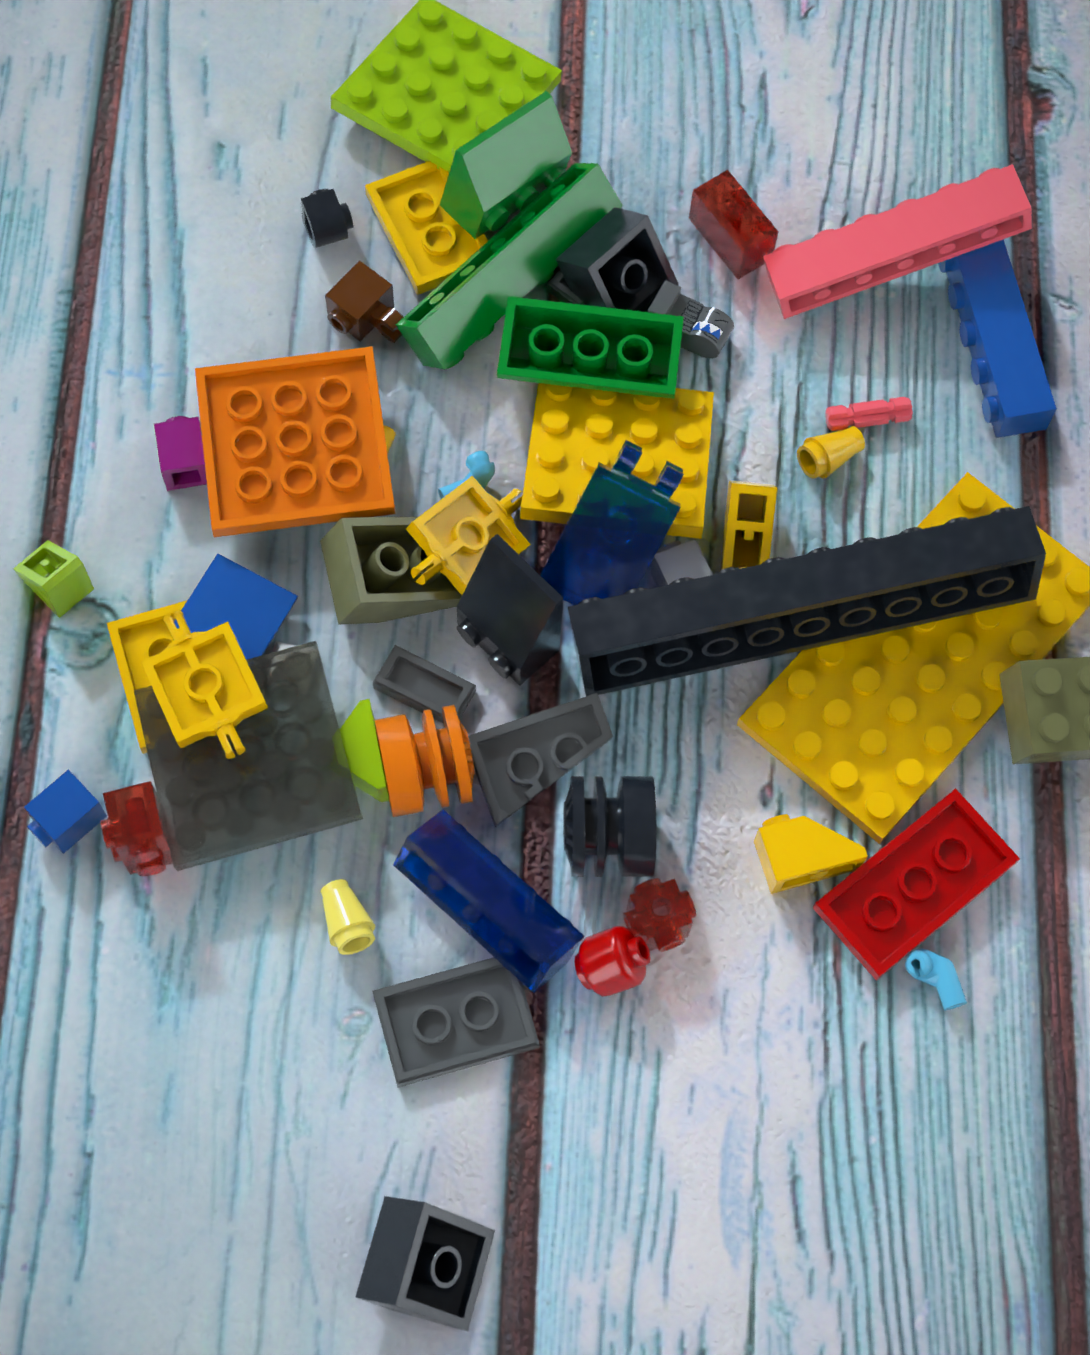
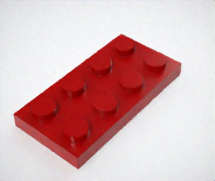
M955 788L814 904L813 909L877 981L1014 867L1020 858Z

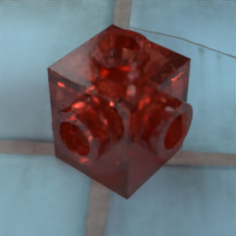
M654 878L637 885L634 888L635 893L629 895L627 912L623 913L626 928L631 931L634 938L641 936L645 940L649 951L658 948L659 952H664L682 945L686 941L685 938L689 936L693 924L692 918L696 917L695 906L687 890L680 892L675 878L663 883L660 878ZM666 906L668 914L660 916L653 910Z

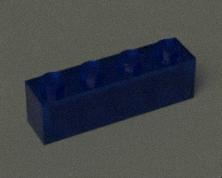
M443 809L407 836L393 864L395 868L533 993L540 989L569 962L585 937L567 918L557 912L531 886L527 885L510 870L498 856L491 853L462 824L458 823Z

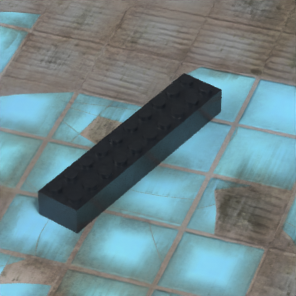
M1030 506L1017 509L1004 507L985 516L971 519L958 517L939 526L925 529L919 527L908 528L898 535L879 539L867 537L856 541L852 545L834 549L821 547L810 551L806 555L788 559L782 557L771 558L756 566L742 569L735 567L725 568L710 576L696 579L689 577L679 578L669 585L650 589L643 587L633 588L623 595L605 599L593 597L585 599L577 605L568 606L573 641L585 695L589 696L598 693V695L1035 600L1046 552Z

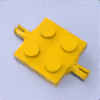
M472 475L409 524L406 530L425 551L427 558L411 569L412 578L414 579L421 572L427 570L416 580L418 584L424 585L440 571L458 592L463 595L493 536L498 534L520 555L531 545L517 529L511 516L512 513L521 507L522 496L512 503V501L522 491L515 488L499 501L488 494Z
M182 611L173 612L179 625L178 629L169 613L164 617V622L174 641L162 652L140 662L176 742L180 748H183L205 737L217 735L226 758H235L236 756L229 740H232L238 755L245 751L235 726L242 720L267 709L268 705L229 622H225L208 631L191 633Z

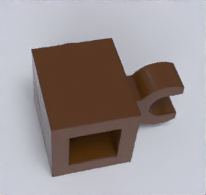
M360 260L325 294L328 321L340 333H349L360 342L374 327L392 343H395L402 336L395 325L403 316L393 309V285Z

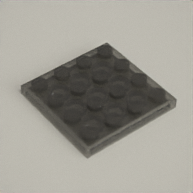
M316 641L246 660L268 708L242 720L235 726L238 736L245 747L244 753L238 755L232 740H229L235 753V758H226L217 735L205 737L186 747L180 748L152 686L134 690L173 866L177 871L363 820L321 654Z

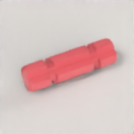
M897 397L890 398L889 402L882 399L849 404V408L843 405L831 406L826 409L825 418L829 430L839 431L847 429L850 425L861 428L889 424V420L895 423L909 421L912 419L913 411L909 398Z

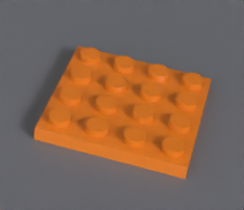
M373 346L195 368L211 528L214 537L338 522L341 518L377 517L396 514Z

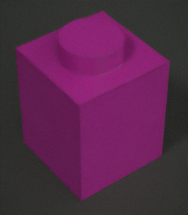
M175 416L167 419L165 422L154 423L160 470L167 491L207 485L199 416L191 418Z

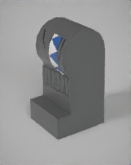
M665 280L648 312L683 316L680 348L705 358H716L734 329L732 319L719 309L703 306L704 304L680 294V286Z

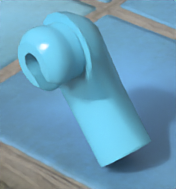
M478 451L469 455L466 459V466L470 472L464 479L439 488L440 500L472 475L485 489L495 474L494 462L489 461L488 453Z

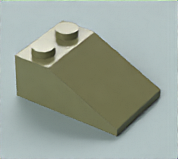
M417 517L341 518L320 540L338 625L381 623L457 607L462 595L440 571L424 585L418 584L416 580L427 570L421 572L414 579L411 576V569L427 558L425 551L406 530L409 524Z

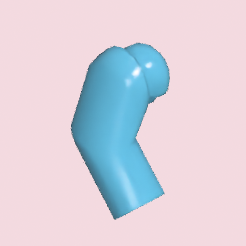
M916 949L908 954L905 959L907 972L915 979L937 988L944 1010L955 1009L967 1004L956 969L951 960L926 949Z

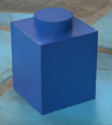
M69 769L24 806L33 820L27 826L31 833L45 848L53 842L63 854L107 817L99 801Z

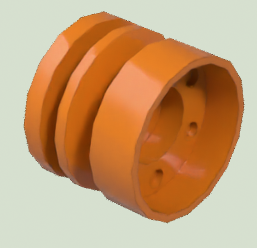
M455 705L442 707L444 728L436 729L431 709L423 710V732L413 734L405 714L374 720L393 817L423 812L424 789L434 788L442 808L449 807L447 785L450 784L456 785L461 804L473 802L472 785L475 771L467 731L457 715Z

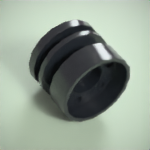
M571 776L570 788L563 805V844L570 864L571 877H584L585 855H594V872L596 877H603L607 855H617L622 877L654 876L656 862V797L653 776H621L617 797H607L603 777L595 776L593 797L586 798L583 776Z

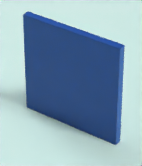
M217 553L181 611L191 633L208 631L225 622H229L246 661L253 672L297 601L298 596ZM175 619L174 623L178 629L179 625Z

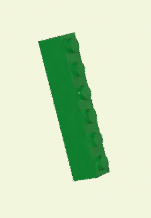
M574 163L395 324L423 366L445 370L458 364L465 356L464 351L475 341L482 340L493 332L494 324L506 314L508 296L524 298L535 286H540L551 279L554 275L553 270L558 266L555 259L614 207L621 208L623 206L599 164Z

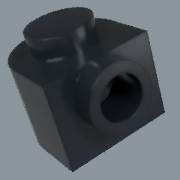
M319 189L312 192L309 196L301 198L302 221L314 248L348 239L347 229L353 228L352 216L346 203H339L334 189Z

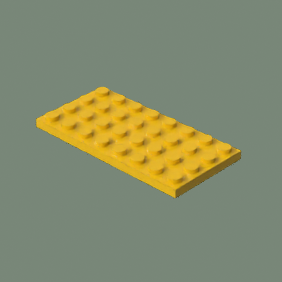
M967 472L917 527L922 529L943 525L954 518L965 517L971 519L989 515L1000 508L1013 507ZM1037 526L1046 556L1035 600L802 650L740 716L737 726L878 844H881L1002 707L1004 702L999 674L1019 661L1043 660L1090 607V567Z

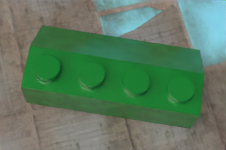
M508 296L497 378L674 399L684 317Z

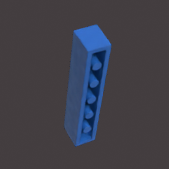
M1004 239L938 263L940 271L947 273L950 283L948 288L949 302L953 310H958L961 320L959 326L960 339L964 347H969L972 357V379L975 385H980L984 397L982 400L983 416L987 423H992L995 437L1000 438L1046 430L1057 408Z

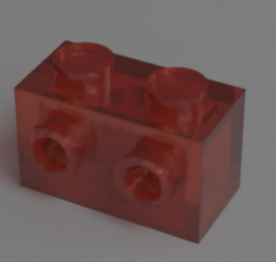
M729 170L693 189L689 220L734 276L739 280L764 265L763 256L775 250L778 230Z
M151 781L103 793L108 819L100 820L101 830L107 849L111 848L115 862L123 861L130 875L138 873L139 876L159 874L166 870V865L177 863L165 809Z

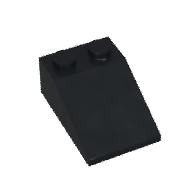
M496 534L490 539L457 605L458 626L456 628L461 637L470 646L476 647L479 645L490 656L488 657L490 665L501 677L507 679L510 676L520 686L560 651L563 597L511 546Z

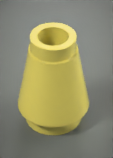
M339 879L323 886L320 892L323 897L322 901L330 944L337 947L338 952L343 955L354 954L369 947L375 940L373 934L375 924L349 887L348 882L344 879Z

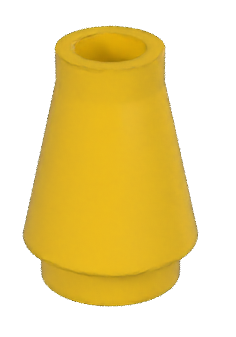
M855 426L841 431L806 438L803 445L797 450L799 465L808 477L812 479L817 477L825 479L856 453L864 450L865 439L861 431Z

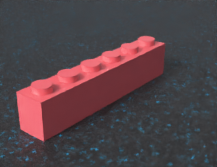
M1012 164L1001 169H988L977 178L960 184L952 183L945 185L936 193L920 199L904 200L895 208L882 213L861 216L854 223L835 230H823L813 238L795 245H782L772 253L763 256L768 278L783 318L786 319L1032 229L1031 205Z

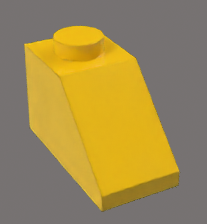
M788 814L769 818L762 823L763 827L758 828L753 841L771 894L855 871L868 857L866 849L862 845L806 816L790 819Z

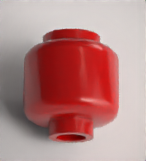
M617 926L586 937L579 947V953L576 954L574 963L577 976L582 985L603 997L639 986L646 976V965L650 963L651 957L647 943L641 936L635 937L628 928Z

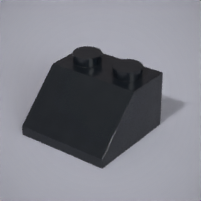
M617 207L609 211L555 259L570 290L585 305L648 312L665 280L677 286L679 285L648 215Z
M384 1196L355 1298L392 1311L468 1331L495 1230L426 1202Z

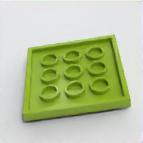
M419 0L331 96V109L421 160L436 164L437 169L441 167L450 172L456 149L545 91L550 94L561 82L562 70L436 0Z

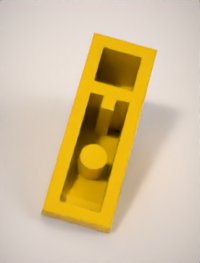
M729 481L720 570L730 567L747 568L760 565L770 559L777 496L776 486Z

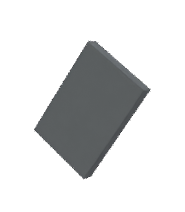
M513 952L372 991L397 1088L539 1048L540 1045Z

